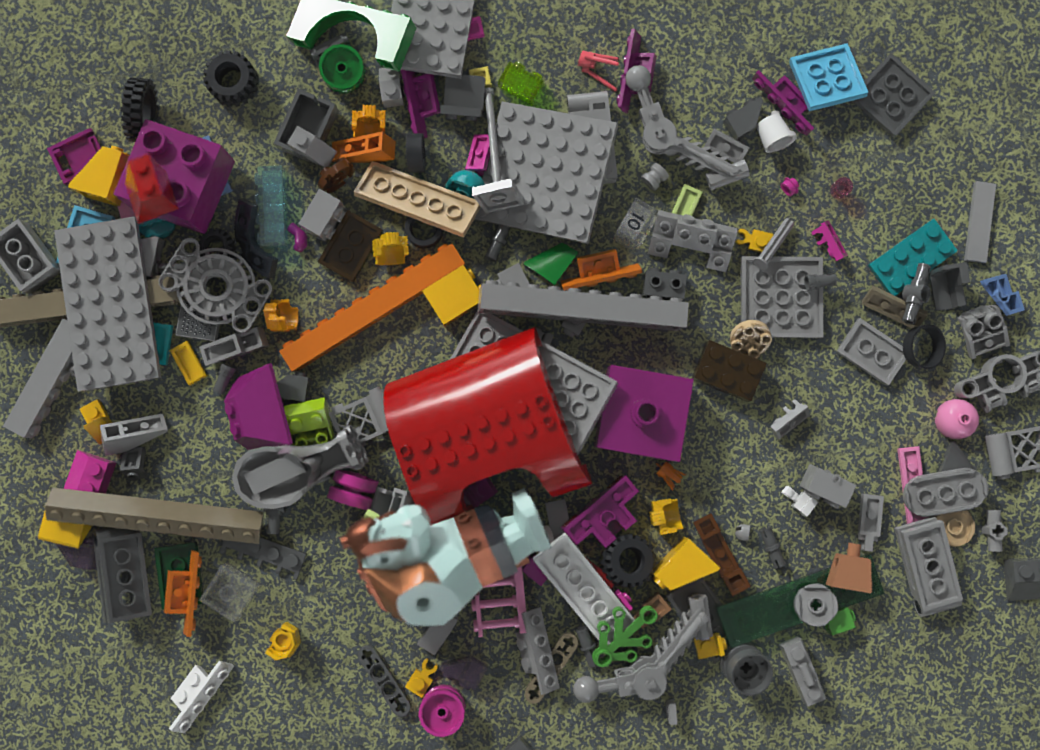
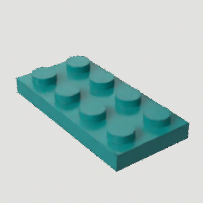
M932 219L867 266L886 292L895 296L906 285L911 284L919 263L928 264L932 270L958 250L937 221Z

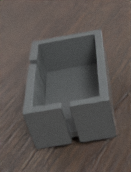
M298 88L274 141V145L278 150L315 165L316 163L291 150L287 142L297 126L326 142L339 112L336 104L320 97L317 99L315 95Z

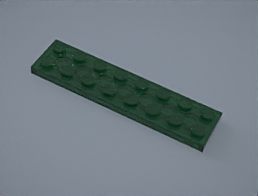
M871 554L860 556L871 560V593L826 585L831 569L829 567L716 607L729 647L733 648L804 623L795 612L794 599L798 590L806 585L821 584L826 586L837 599V610L885 594ZM813 599L814 601L810 603V606L814 608V611H817V608L821 607V603H818L817 599Z

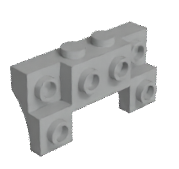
M658 210L648 254L667 258L671 245L710 253L706 268L726 272L737 236V228L717 224L709 219L700 220L687 214L678 215Z

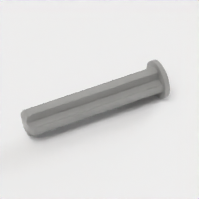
M789 218L782 222L760 256L753 260L757 268L761 270L768 269L769 261L794 226V222Z

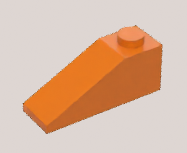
M383 131L332 142V148L337 153L332 162H337L342 157L353 163H371L372 161L381 163L395 160L396 141Z

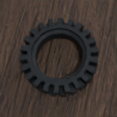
M130 77L127 83H125V90L122 93L124 98L121 100V103H123V107H121V112H123L121 121H124L122 129H125L124 136H126V139L129 142H136L145 119L157 123L158 105H156V102L158 101V96H156L157 90L151 79Z

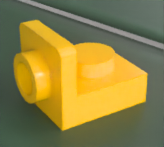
M713 633V637L707 640H696L693 638L699 660L717 655L725 656L724 650H727L726 641L718 633Z

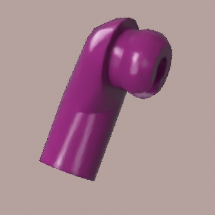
M291 223L287 230L295 236L293 248L297 252H303L308 245L307 233L295 223Z

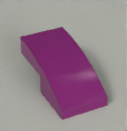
M488 477L479 480L465 490L463 498L465 506L472 504L474 509L498 491Z

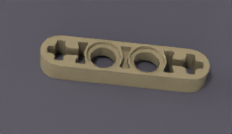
M563 633L551 650L552 656L559 653L563 657V661L560 664H554L557 676L578 646V639L574 633ZM572 637L574 645L567 646L565 649L566 652H569L567 655L562 650L557 649L558 646L564 647V638L569 639ZM536 674L525 689V698L532 704L540 702L544 695H541L539 688L537 691L539 696L530 698L529 690L534 691L537 687V684L534 683L537 680Z

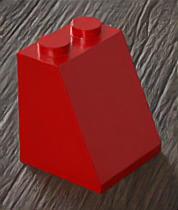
M149 154L127 162L125 186L137 223L140 224L179 209L167 171Z

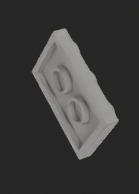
M861 318L857 319L836 353L886 386L890 385L906 360L903 354V346Z

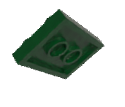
M197 542L154 548L162 610L165 606L168 571H189L191 550L198 552ZM198 568L197 577L200 578L199 589H196L195 597L198 598V604H203L205 601L201 569Z

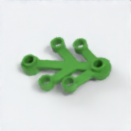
M652 606L641 608L640 616L624 631L623 619L626 613L622 607H615L612 610V615L615 618L614 639L609 645L608 633L611 630L610 625L607 621H600L597 624L599 647L592 654L593 662L597 666L607 667L612 661H628L632 663L637 660L638 655L634 649L628 648L625 652H615L619 647L649 648L652 646L653 641L648 634H643L639 638H629L644 623L652 624L657 620L658 614ZM618 611H622L620 616H616ZM646 611H650L648 616H644ZM603 625L607 626L605 630H600ZM649 639L648 643L643 644V640ZM605 653L604 658H599L601 654ZM634 653L633 657L628 658V654Z

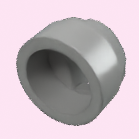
M740 524L735 529V535L742 541H748L750 525Z

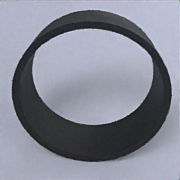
M926 324L914 327L904 337L903 354L912 366L933 369L942 362L945 356V337L942 331L935 325ZM920 329L925 330L930 335L933 345L931 356L924 364H919L913 353V341Z

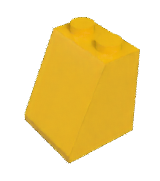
M102 146L73 178L68 187L86 198L120 207L122 201L113 194L130 155L124 153L123 149L116 146H111V148Z
M683 536L654 567L653 570L655 572L652 579L662 589L667 587L671 591L714 573L720 567L689 538Z

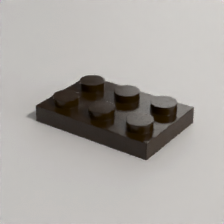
M347 210L319 258L318 263L354 283L373 250L372 241L380 238L383 229Z

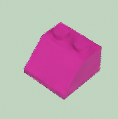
M77 450L64 489L106 494L116 462Z

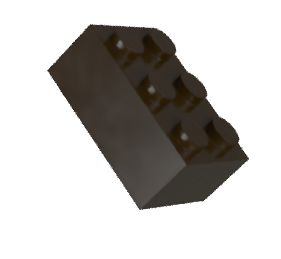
M709 340L705 343L691 379L743 401L750 402L754 397L767 363Z

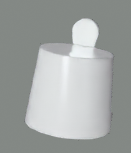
M777 110L772 111L770 116L761 120L756 126L767 153L784 149L797 139L796 133L789 129Z

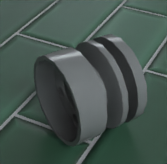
M737 641L727 646V650H724L725 656L720 658V669L732 686L741 694L748 696L758 695L765 691L771 684L774 675L773 666L770 661L750 642Z

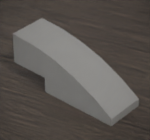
M255 327L247 333H235L202 345L199 348L205 366H209L267 348L269 344L264 328Z

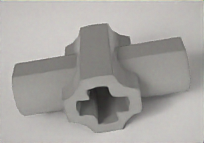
M986 510L987 522L982 526V534L987 536L988 551L1001 552L1003 551V537L1008 535L1007 527L1001 522V510Z

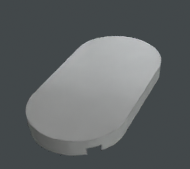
M959 468L912 478L904 487L903 501L912 513L922 517H929L977 508L987 497L989 487L986 478L978 471L971 468Z

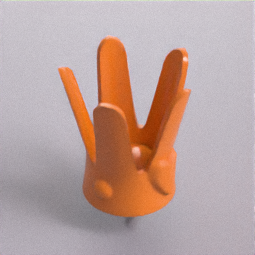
M665 462L662 466L656 463L660 467L656 474L662 477L673 491L675 485L671 479L676 483H681L683 478L681 475L686 476V474L674 469L670 463Z

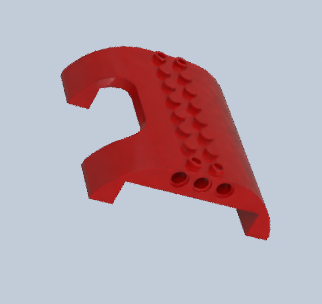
M536 327L386 384L383 404L389 435L415 505L425 509L429 516L430 526L473 509L472 504L465 506L463 498L466 488L476 481L509 469L522 468L529 470L537 476L552 497L593 484L586 464L581 465L541 357L539 348L542 347V343Z

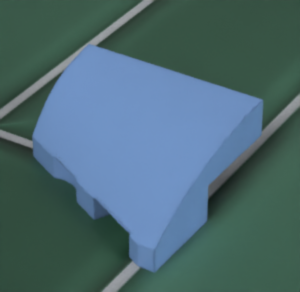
M1007 274L980 281L981 285L1006 316L1025 310L1019 291L1012 293Z

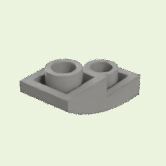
M454 616L445 625L429 626L418 640L417 645L435 655L454 628L458 617Z

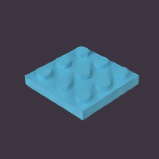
M848 43L791 57L789 60L809 111L867 97L869 93Z

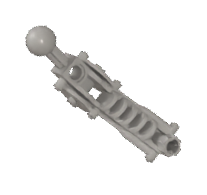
M640 65L633 66L628 70L625 77L626 84L633 91H637L642 108L639 109V115L644 126L642 141L648 152L656 155H679L680 157L675 160H688L685 165H698L694 170L705 169L709 171L705 176L710 190L750 176L745 160L730 164L726 161L730 157H717L720 152H707L712 149L711 147L700 148L698 146L703 143H690L689 141L693 138L677 136V128H675L672 121L664 117L659 102L654 103L648 89L651 82L649 70Z
M695 594L688 598L690 609L686 614L685 612L681 614L679 622L678 620L675 621L674 629L671 630L670 628L668 630L666 639L664 636L662 637L661 645L654 647V652L651 656H640L629 667L615 669L614 678L598 681L590 676L578 678L573 686L575 697L583 703H590L596 699L599 693L617 690L620 697L637 694L645 700L659 698L667 687V675L671 671V665L674 664L675 666L678 662V656L680 655L682 658L685 648L689 649L691 647L692 639L695 637L696 640H707L713 637L706 594Z

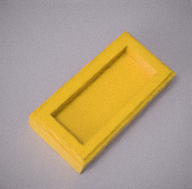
M185 341L169 350L189 386L208 376L189 341Z

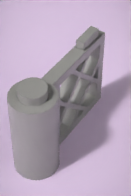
M380 387L368 391L370 395L346 406L341 403L331 408L332 412L329 413V416L337 434L341 431L340 427L345 428L349 426L352 416L363 420L359 431H356L360 444L389 432L384 413V389H380ZM362 403L367 408L364 418L354 414L356 406ZM342 412L349 414L346 426L338 424L335 415ZM366 421L374 425L375 433L371 435L362 433Z
M1040 426L985 435L992 476H997L999 480L1011 478L1010 474L1031 469H1034V473L1040 472V463L1032 459L1037 451L1040 452ZM1034 431H1037L1039 438L1036 444L1028 439ZM1012 435H1017L1022 439L1018 447L1012 444ZM1025 443L1033 447L1029 455L1021 451ZM1018 455L1026 459L1022 467H1017L1015 459Z

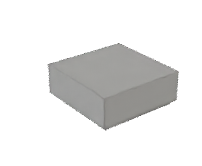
M673 699L666 700L667 721L670 725H678L676 703Z

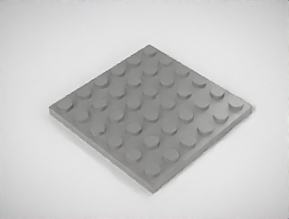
M502 101L496 122L501 181L513 180L524 197V205L485 213L480 207L474 219L589 244L618 123ZM491 157L482 178L485 185L493 183Z

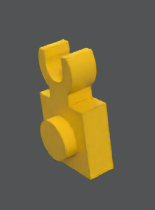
M739 229L737 233L743 234L744 240L737 239L735 243L738 245L747 243L749 244L748 250L762 253L773 237V234L753 229L752 234H749L747 230Z
M428 658L422 663V671L416 668L405 685V688L421 698L433 681V678L429 675L433 674L438 667V664H435L432 669L427 668Z

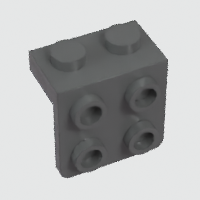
M462 75L461 79L446 77L444 105H441L440 113L446 114L445 118L457 119L458 115L466 116L465 120L477 121L478 117L483 118L486 79L483 76Z

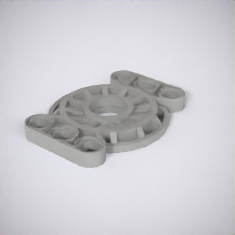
M186 238L181 242L159 278L161 289L165 292L177 291V297L181 306L194 319L211 325H222L232 322L234 330L240 334L247 333L251 329L272 293L270 282L264 279L255 282V276L251 267L237 253L221 248H209L200 251L198 241L193 238ZM187 243H194L196 245L195 252L187 253L184 250ZM210 252H221V253H223V254L221 255V254H209V253H210ZM228 254L236 257L240 261L237 262L233 258L228 257ZM183 260L186 266L183 270L178 271L174 269V262ZM243 264L248 269L250 275H246L244 269L242 268ZM167 277L175 280V284L171 288L163 286V280ZM213 277L222 278L226 282V291L220 296L210 295L206 290V284L209 279ZM260 284H265L268 286L269 291L267 294L261 295L257 292V287ZM181 297H186L188 303L191 305L189 309L186 307ZM248 302H256L258 309L255 312L248 311L246 308ZM196 310L198 313L204 315L205 318L202 319L200 317H197L192 312ZM232 314V318L227 319V316ZM210 317H222L223 321H209ZM243 318L247 320L248 326L245 329H238L236 327L238 319Z

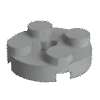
M809 584L798 590L794 599V609L798 618L806 624L824 626L835 617L838 602L835 595L826 586ZM813 599H817V602L821 603V607H818L817 611H814V608L810 606V603L814 601Z

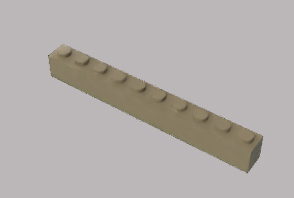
M161 275L152 276V279L147 280L151 308L180 304L177 291L165 292L161 289L159 285ZM171 277L163 280V286L166 288H171L175 284V280ZM53 289L52 293L36 291L32 292L30 296L14 294L12 298L7 299L0 297V328L62 320L63 318L67 319L63 289Z
M53 487L45 504L46 520L255 544L260 542L264 512Z

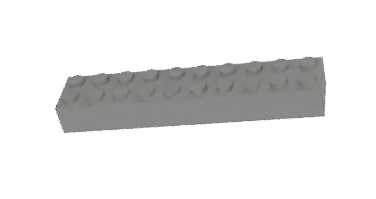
M487 280L479 288L477 313L679 331L687 327L689 303L682 302L683 299L681 298L662 300L660 296H650V298L645 299L640 294H630V297H624L619 292H610L609 295L601 294L602 291L589 290V293H582L581 289L577 288L561 291V288L556 286L540 289V285L535 284L519 287V283L507 282V285H498L499 282Z

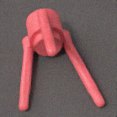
M583 50L578 61V66L583 67L581 72L589 74L614 92L617 91L616 87L592 72L590 68L594 69L597 62L618 66L619 62H616L618 57Z

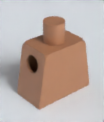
M848 543L847 555L835 554L826 585L866 593L872 592L871 560L860 557V544Z

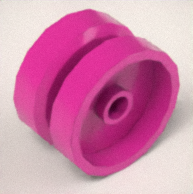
M336 470L333 480L344 487L331 486L327 497L345 505L370 510L373 499L362 492L375 493L379 482L356 472Z
M441 684L432 687L426 692L419 707V719L422 727L428 733L438 737L454 734L464 721L466 703L463 695L458 689L450 685ZM441 708L445 709L444 713L439 712Z

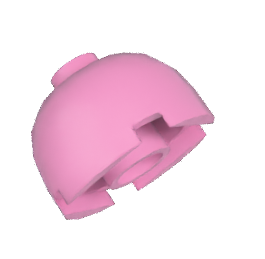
M960 399L944 402L939 406L935 417L937 429L943 436L950 439L969 437L976 431L979 425L977 409L971 403Z

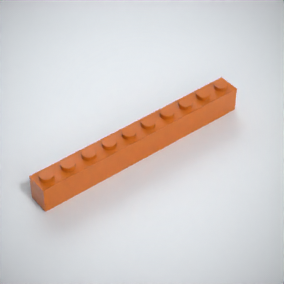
M453 243L442 245L437 249L438 252L432 256L430 254L424 256L420 260L421 263L415 267L413 265L408 266L403 270L404 273L398 277L396 275L392 276L386 281L387 284L381 288L377 286L368 292L370 295L365 298L359 297L351 303L352 306L347 309H339L334 313L335 316L329 320L327 318L317 323L318 327L312 331L308 329L302 332L300 338L296 341L290 340L283 344V349L279 352L290 370L294 373L298 372L423 294L422 290L460 266L464 265L466 267L465 262Z

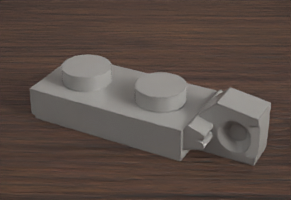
M861 494L858 539L862 540V551L873 552L874 541L878 542V537L881 535L884 496Z

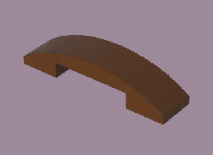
M709 513L694 521V527L711 560L720 567L718 573L731 595L734 596L751 587L724 540L713 515Z

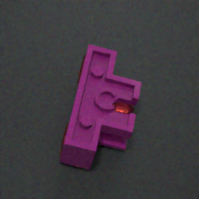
M621 475L560 528L576 546L589 534H592L601 546L606 548L617 539L614 536L621 529L627 530L637 521L624 504L634 497L639 490L626 475Z

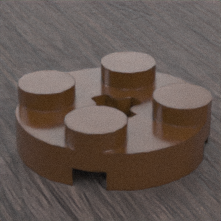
M345 157L340 158L331 168L325 167L320 172L319 189L326 191L328 194L337 191L346 184L343 180L347 176L349 178L352 177L355 167Z

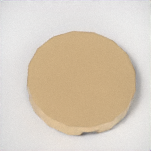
M964 510L935 516L937 520H941L944 523L949 546L959 547L972 539L975 533V522L969 511Z

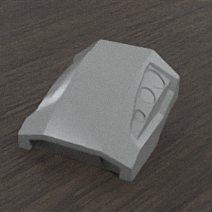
M980 306L963 312L958 317L965 338L967 352L971 359H975L976 356L994 349L1010 346L1008 330L999 306Z

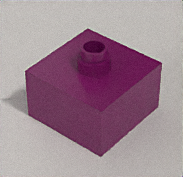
M610 365L607 368L606 376L617 381L618 385L598 419L594 448L680 462L694 379Z

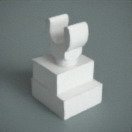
M786 486L781 492L794 501L791 506L804 517H808L818 504V501L813 497L808 496L804 492L798 495L789 486Z

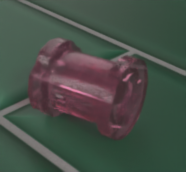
M841 177L831 185L830 193L834 198L842 199L852 191L853 183L849 178ZM843 186L844 189L840 191L839 187Z

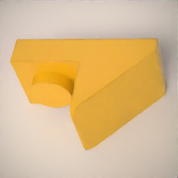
M96 399L79 410L87 423L83 426L84 429L98 444H102L100 425L112 422L100 399Z

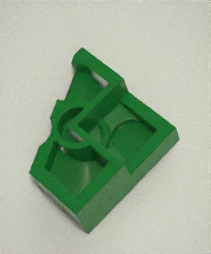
M560 243L525 261L523 265L555 286L579 252L564 243Z

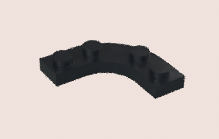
M245 198L238 199L234 234L236 243L239 242L243 252L241 256L256 272L268 279L275 278L278 259L260 248L255 238L254 228L258 205Z

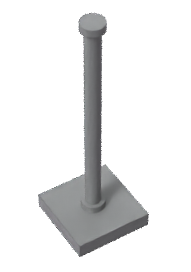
M490 87L485 88V103L493 183L472 188L473 197L485 213L524 205V197L513 180L501 181L493 103L495 93L494 89Z

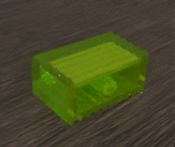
M509 61L498 80V87L533 106L544 87L545 80L542 79L543 77L535 71L530 73L525 70V66L521 63Z

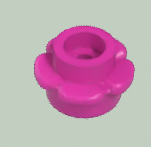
M784 178V182L780 185L783 192L787 196L798 194V182L794 178Z

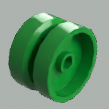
M344 44L332 45L320 57V75L327 87L332 91L341 94L352 93L363 83L365 77L364 63L359 53L351 46ZM340 67H344L345 70H344V71H340L339 68H340Z

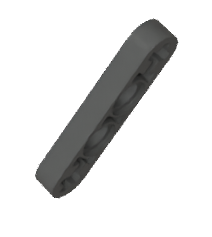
M370 644L362 646L358 652L360 663L393 713L399 717L407 715L411 708V702L377 649ZM365 649L366 651H372L371 658L373 661L376 658L378 659V662H375L371 667L368 666L371 663L370 659L363 657ZM376 666L383 667L385 673L382 677L374 675L373 669ZM386 684H394L396 692L394 694H387L384 689ZM398 693L401 694L398 697L400 703H406L405 711L397 709L398 702L396 699L393 702L390 700L395 698Z

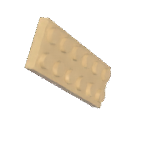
M374 161L371 162L354 190V196L463 238L481 207L473 198Z

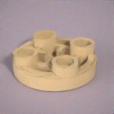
M758 320L743 321L736 325L730 334L731 348L755 359H758L760 354L764 353L772 342L768 326Z

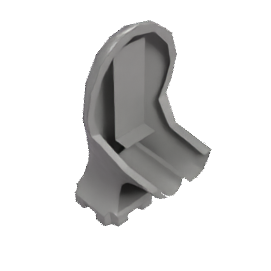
M349 425L341 430L337 437L330 442L310 446L282 445L248 450L236 461L232 480L235 492L244 502L257 508L276 509L291 506L320 480L332 472L343 468H352L357 471L363 468L369 460L365 448L360 444L356 430L352 425Z

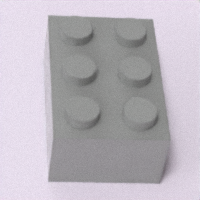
M18 218L0 231V264L21 292L31 295L32 292H35L60 274L59 264L56 263L54 257L29 223Z

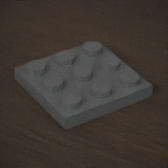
M890 53L864 81L869 92L867 97L853 100L852 102L894 138L936 92Z

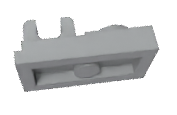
M794 399L792 400V404L795 407L794 410H789L786 406L783 408L786 415L777 418L771 425L772 433L778 440L810 416L806 404H800Z

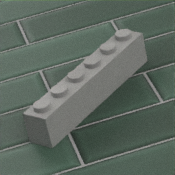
M63 318L3 425L6 429L23 438H33V436L39 433L43 418L49 415L53 400H56L60 395V387L70 377L69 369L73 366V357L67 319Z

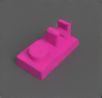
M477 134L473 137L465 170L474 171L479 176H483L484 171L487 170L490 158L489 135Z
M829 220L821 223L822 226L812 231V235L823 233L822 239L816 243L821 245L828 242L829 248L827 250L833 259L835 258L838 261L848 256Z

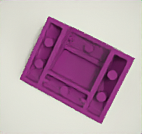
M272 363L236 378L224 400L225 412L228 415L230 431L233 434L234 441L247 450L293 444Z

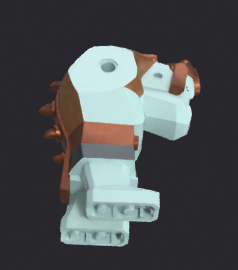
M525 488L512 493L514 515L501 518L494 509L491 510L489 505L486 504L430 526L429 516L424 508L419 505H407L398 510V512L391 510L377 518H363L351 525L345 536L340 537L344 549L351 548L357 557L359 568H357L361 580L366 581V588L370 595L373 594L379 607L386 612H390L392 617L417 626L445 625L474 596L479 595V591L483 587L517 573L518 567L530 563L528 556L532 552H543L552 548L537 511Z

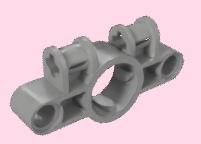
M1035 351L1019 358L1008 354L992 357L984 363L981 373L956 383L954 394L960 399L977 397L985 413L991 412V409L1000 405L1002 407L1006 406L1007 398L1005 394L1018 391L1021 397L1026 398L1030 393L1040 391V362L1038 359L1040 351ZM1006 361L1011 364L1015 379L1011 385L1001 388L996 384L997 381L993 377L992 372L996 364ZM965 384L969 387L968 394H965L963 390Z

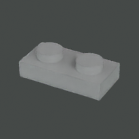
M715 128L704 146L711 147L712 149L710 150L712 152H720L719 155L722 157H730L728 160L733 163L743 160L749 150V146Z

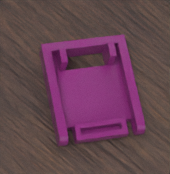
M88 128L47 148L63 184L67 186L101 149L97 137L93 135L94 131L92 128ZM65 155L72 170L67 169L64 171L59 157Z

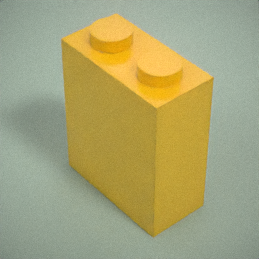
M462 265L422 290L444 326L449 325L478 306L479 288L481 285L477 286L473 281L476 277L470 267L466 269Z

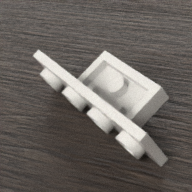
M219 661L209 675L201 666H194L171 697V700L181 710V713L169 728L171 731L185 733L191 727L193 721L203 711L207 702L229 676L230 671L234 667L232 663Z

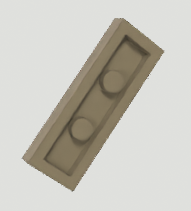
M872 285L862 300V305L910 328L920 326L928 315L927 311L919 308L916 323L914 325L904 323L902 318L906 310L905 301Z

